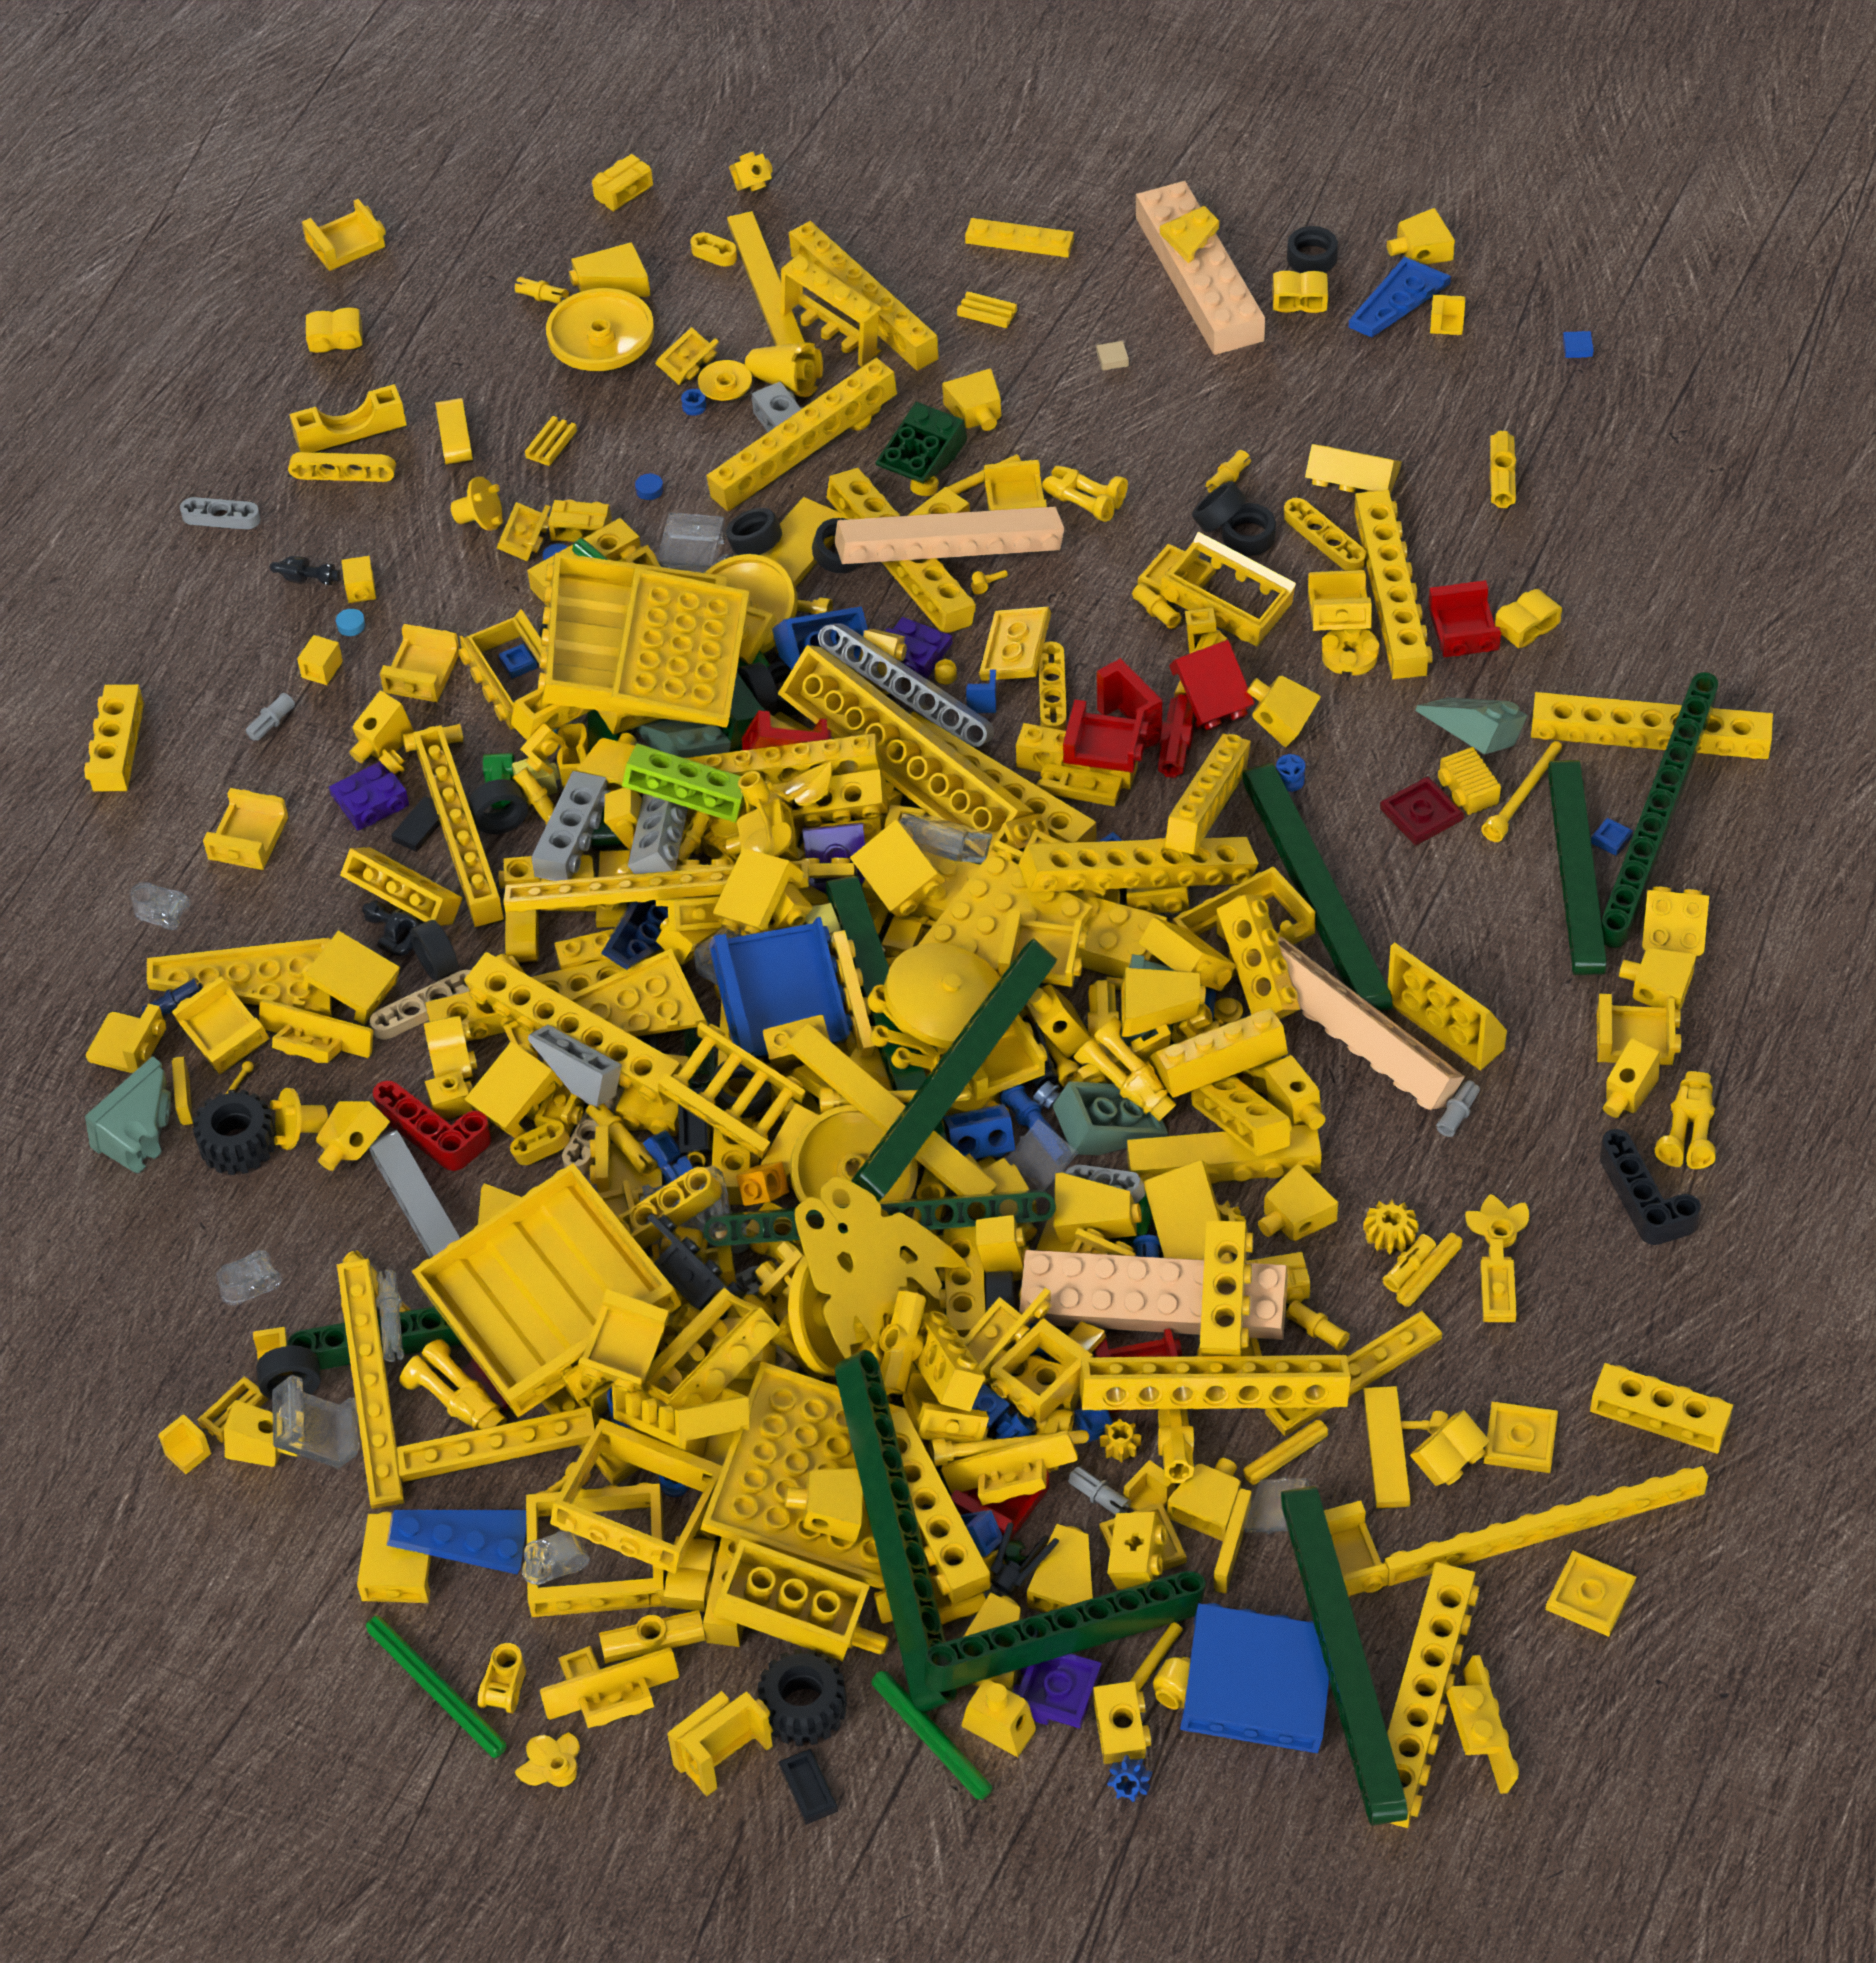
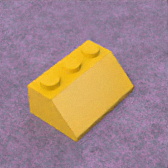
M1312 444L1305 477L1311 478L1313 485L1328 487L1329 482L1340 484L1339 490L1355 493L1356 488L1367 490L1366 492L1389 490L1391 494L1402 461Z

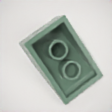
M1452 697L1417 705L1415 710L1483 754L1514 746L1528 716L1519 710L1518 705L1510 701Z
M659 719L635 727L650 748L681 758L727 753L731 746V741L721 728L714 725Z
M1069 1081L1052 1105L1072 1154L1102 1155L1127 1148V1140L1166 1137L1168 1132L1162 1119L1158 1121L1150 1112L1145 1114L1142 1108L1128 1098H1123L1115 1084Z

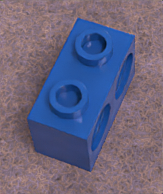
M1004 1104L943 1117L947 1142L963 1156L971 1154L976 1160L977 1158L987 1156L1001 1157L1007 1152L1015 1151L1011 1116ZM1001 1130L998 1135L989 1137L992 1131ZM970 1136L968 1141L958 1143L962 1137Z

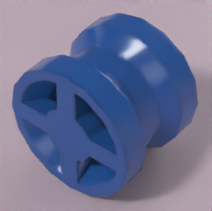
M1287 754L1280 757L1276 762V770L1287 791L1299 790L1305 783L1304 760L1295 754Z
M686 1156L678 1158L677 1163L673 1165L665 1164L661 1166V1172L667 1185L693 1169Z

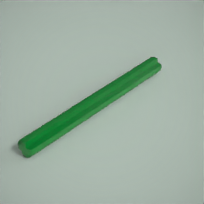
M376 1615L366 1623L367 1632L492 1758H498L506 1751V1742L381 1616Z

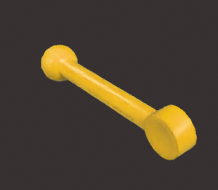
M245 1061L242 1064L241 1072L228 1090H236L246 1074L253 1071L254 1065L251 1061Z

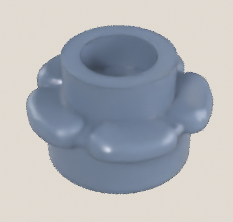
M1047 1081L1038 1089L1032 1100L1036 1101L1041 1106V1109L1044 1106L1047 1109H1051L1060 1095L1058 1093L1060 1086L1058 1084L1054 1086L1050 1081Z

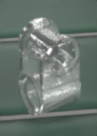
M148 882L138 883L130 891L136 918L160 925L169 930H176L179 927L180 917L191 906L190 899L182 892L169 890Z
M265 1250L255 1251L247 1257L222 1266L217 1271L216 1278L221 1299L226 1304H241L262 1293L270 1292L280 1285L282 1276L279 1271L274 1270L272 1267L269 1253Z
M561 1530L554 1535L527 1544L523 1555L525 1562L522 1567V1575L531 1584H544L558 1577L581 1571L589 1563L590 1557L578 1535Z

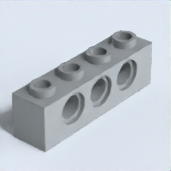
M572 771L531 857L535 877L552 881L571 880L573 873L578 872L581 856L590 847L591 835L594 829L597 830L600 826L601 814L605 808V794L611 792L608 790L606 777Z
M643 794L628 867L634 874L675 871L688 807Z

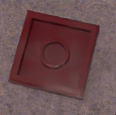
M1429 776L1380 802V809L1415 846L1461 822L1464 818V813Z

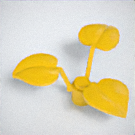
M830 761L794 777L787 783L784 792L773 786L770 780L764 782L757 771H750L741 776L738 786L744 796L745 804L739 817L755 810V807H757L766 829L757 830L749 836L745 842L746 849L778 857L788 849L793 839L791 827L786 822H780L771 827V823L763 808L770 799L769 790L787 802L795 800L799 806L813 804L822 799L831 786L832 764ZM707 814L711 818L710 820H712L709 828L716 836L725 839L739 835L737 821L735 823Z

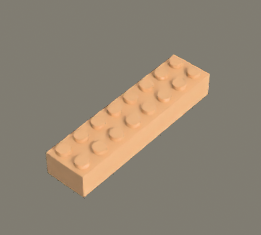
M1186 181L1136 194V219L1212 353L1217 355L1263 342L1265 316L1217 234L1215 233L1212 237L1208 238L1207 244L1202 249L1198 248L1194 253V259L1190 263H1187L1160 235V225L1200 208Z
M1025 1250L1019 1313L1022 1315L1046 1287L1051 1291V1301L1049 1303L1052 1306L1043 1318L1053 1326L1076 1327L1082 1321L1100 1329L1164 1332V1329L1170 1328L1172 1333L1200 1335L1204 1260ZM1246 1263L1252 1265L1251 1284H1245V1296H1250V1316H1244L1243 1328H1249V1338L1283 1340L1288 1286L1286 1265ZM1225 1284L1220 1287L1219 1292L1223 1295H1229L1235 1291L1236 1287L1232 1284ZM1227 1315L1222 1316L1217 1321V1324L1222 1327L1230 1326L1234 1322V1318ZM1035 1318L1032 1323H1038L1040 1320Z

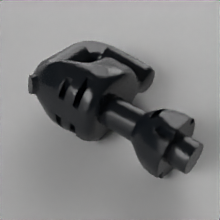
M289 556L280 562H272L269 566L270 571L273 573H279L286 580L299 584H304L308 577L317 578L322 584L332 585L333 581H339L340 570H335L334 564L325 563L319 567L309 566L308 558L301 556Z
M378 900L371 901L363 906L362 912L367 922L374 924L386 923L384 935L377 943L380 949L397 956L406 955L413 949L410 931L412 928L423 924L422 920L402 909H396L392 913L388 912L385 905Z

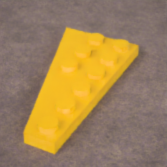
M326 938L147 958V984L151 990L166 991L170 988L174 990L194 977L199 980L197 984L201 983L204 986L207 982L223 976L231 990L244 1004L260 1006V1002L263 999L332 1017L331 995L314 985L309 990L303 988L304 976L302 975L307 962L310 959L315 961L319 956V949Z
M671 948L634 965L628 970L620 971L566 997L634 1037L698 1027L700 1022L708 1025ZM553 1014L547 1015L544 1019L550 1018ZM516 1020L503 1026L510 1042L512 1041L520 1048L526 1044L536 1053L538 1052L528 1041L529 1034L535 1032V1030L531 1032L524 1030L517 1024ZM577 1028L571 1029L568 1033L576 1031Z

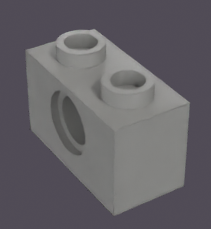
M781 381L751 393L753 413L767 432L804 408L799 407L791 390L787 391Z

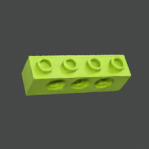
M638 743L626 764L622 787L735 823L745 804L744 796L738 786L741 776Z

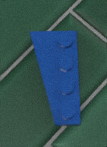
M1404 257L1349 319V328L1371 338L1450 285L1451 276Z
M394 1510L391 1515L386 1545L517 1575L521 1569L527 1526L526 1510Z

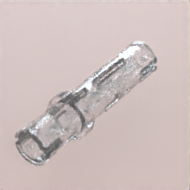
M387 1269L385 1270L386 1279L383 1278L382 1271L376 1275L379 1294L376 1298V1307L380 1310L383 1359L395 1362L394 1352H397L398 1361L404 1357L399 1310L402 1306V1298L398 1294L397 1273Z

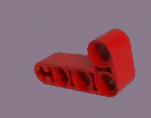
M382 1081L373 1089L375 1106L390 1121L388 1125L449 1171L463 1169L491 1143L487 1117L480 1111L467 1112L450 1125L393 1081Z

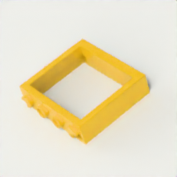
M601 1418L553 1504L550 1524L559 1527L563 1531L589 1539L595 1544L604 1545L621 1552L625 1556L634 1557L658 1569H664L675 1574L704 1519L723 1466ZM601 1452L703 1492L676 1545L572 1505ZM704 1474H707V1475L712 1476V1477H711V1478H708V1477L704 1476Z
M643 1482L635 1486L623 1487L609 1485L599 1489L587 1490L581 1488L572 1504L590 1512L651 1507L652 1536L664 1541L663 1499L660 1483L651 1484ZM540 1491L536 1494L526 1495L527 1590L531 1617L665 1606L666 1570L658 1569L654 1566L653 1578L539 1588L538 1517L552 1515L553 1504L560 1492Z

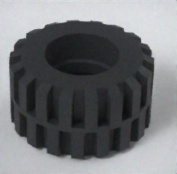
M228 1090V1094L222 1095V1092L215 1094V1099H207L204 1102L205 1107H199L196 1112L198 1117L193 1119L195 1139L200 1155L206 1161L207 1166L210 1168L215 1167L216 1172L219 1173L228 1171V1175H235L238 1171L245 1174L249 1173L248 1169L254 1168L256 1170L261 1167L260 1162H267L271 1158L269 1153L275 1151L274 1137L277 1134L270 1109H268V1105L264 1100H260L259 1095L255 1093L249 1095L246 1090H241L240 1093H236L235 1090ZM234 1129H246L242 1133L234 1136H224L226 1133Z
M795 1649V1654L788 1655L785 1652L780 1654L781 1660L776 1661L773 1659L768 1663L769 1670H763L761 1682H758V1698L763 1701L770 1712L768 1719L773 1729L771 1734L775 1738L781 1735L782 1742L789 1744L791 1740H794L796 1746H803L804 1741H810V1744L814 1745L818 1744L817 1739L820 1737L824 1740L831 1737L830 1730L837 1731L841 1726L840 1719L845 1718L847 1702L844 1678L842 1673H839L838 1665L835 1662L830 1664V1659L827 1655L822 1654L818 1657L815 1650L809 1649L808 1654L802 1653V1649ZM799 1689H811L820 1694V1697L815 1702L806 1706H794L784 1701L790 1693Z

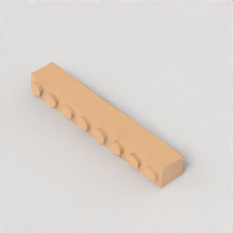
M1056 507L837 520L834 542L842 564L1054 551L1061 549L1064 526Z
M1278 937L1282 956L1288 964L1290 980L1297 991L1299 1006L1303 1010L1302 1014L1308 1019L1318 1021L1326 1027L1325 1032L1330 1036L1341 1039L1348 1044L1347 1048L1355 1055L1363 1056L1370 1061V1066L1375 1071L1394 1080L1393 1084L1397 1088L1414 1095L1420 1106L1428 1110L1447 1108L1448 1100L1453 1098L1465 1076L1286 939Z

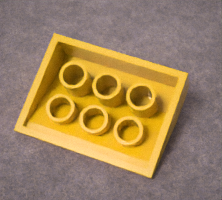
M1393 943L1390 946L1388 989L1392 997L1393 1008L1481 1071L1505 1049L1507 1030L1490 1010L1398 944Z

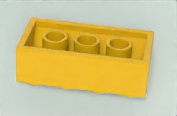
M1269 1008L1156 1051L1149 1057V1063L1154 1067L1158 1077L1172 1098L1287 1055L1288 1050L1284 1027L1273 1010Z

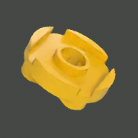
M1367 629L1331 630L1322 638V661L1327 668L1335 673L1342 674V671L1352 672V676L1361 675L1370 671L1377 663L1379 642L1376 636ZM1346 648H1353V649H1355L1356 652H1354V653H1353L1352 651H1347V652H1345V649H1346Z

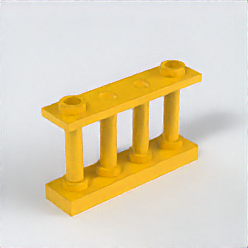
M700 1022L697 1027V1035L703 1040L678 1075L674 1074L671 1077L667 1073L663 1074L658 1081V1091L763 1160L770 1149V1141L767 1140L768 1131L792 1098L802 1104L806 1095V1091L802 1089L804 1085L792 1076L784 1077L724 1037L725 1033L713 1024L707 1026ZM714 1046L729 1057L706 1090L697 1094L688 1088V1081ZM740 1063L754 1072L755 1075L731 1109H726L724 1112L714 1105L716 1103L714 1099ZM768 1081L780 1089L781 1092L759 1124L750 1129L741 1123V1115L764 1082Z

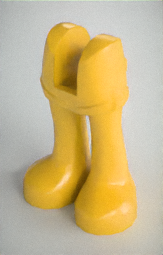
M1057 465L1052 470V476L1046 477L1042 483L1043 490L1063 502H1073L1103 522L1111 520L1114 515V508L1119 509L1128 489L1127 479L1121 476H1115L1108 485H1102L1080 474L1076 469ZM1077 490L1084 491V492H1086V493H1088V494H1090V495H1092V496H1094V497H1091V496H1088V495H1086V494H1083V493H1081V492H1079V491H1077Z

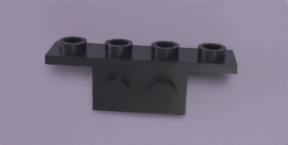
M651 1213L647 1217L672 1242L654 1262L655 1266L667 1281L696 1309L701 1310L723 1288H726L734 1296L746 1301L744 1299L747 1295L745 1291L734 1281L728 1284L720 1276L723 1270L711 1259L706 1262L698 1254L701 1249L689 1237L686 1236L682 1239L675 1232L677 1225L668 1216L663 1214L660 1217Z

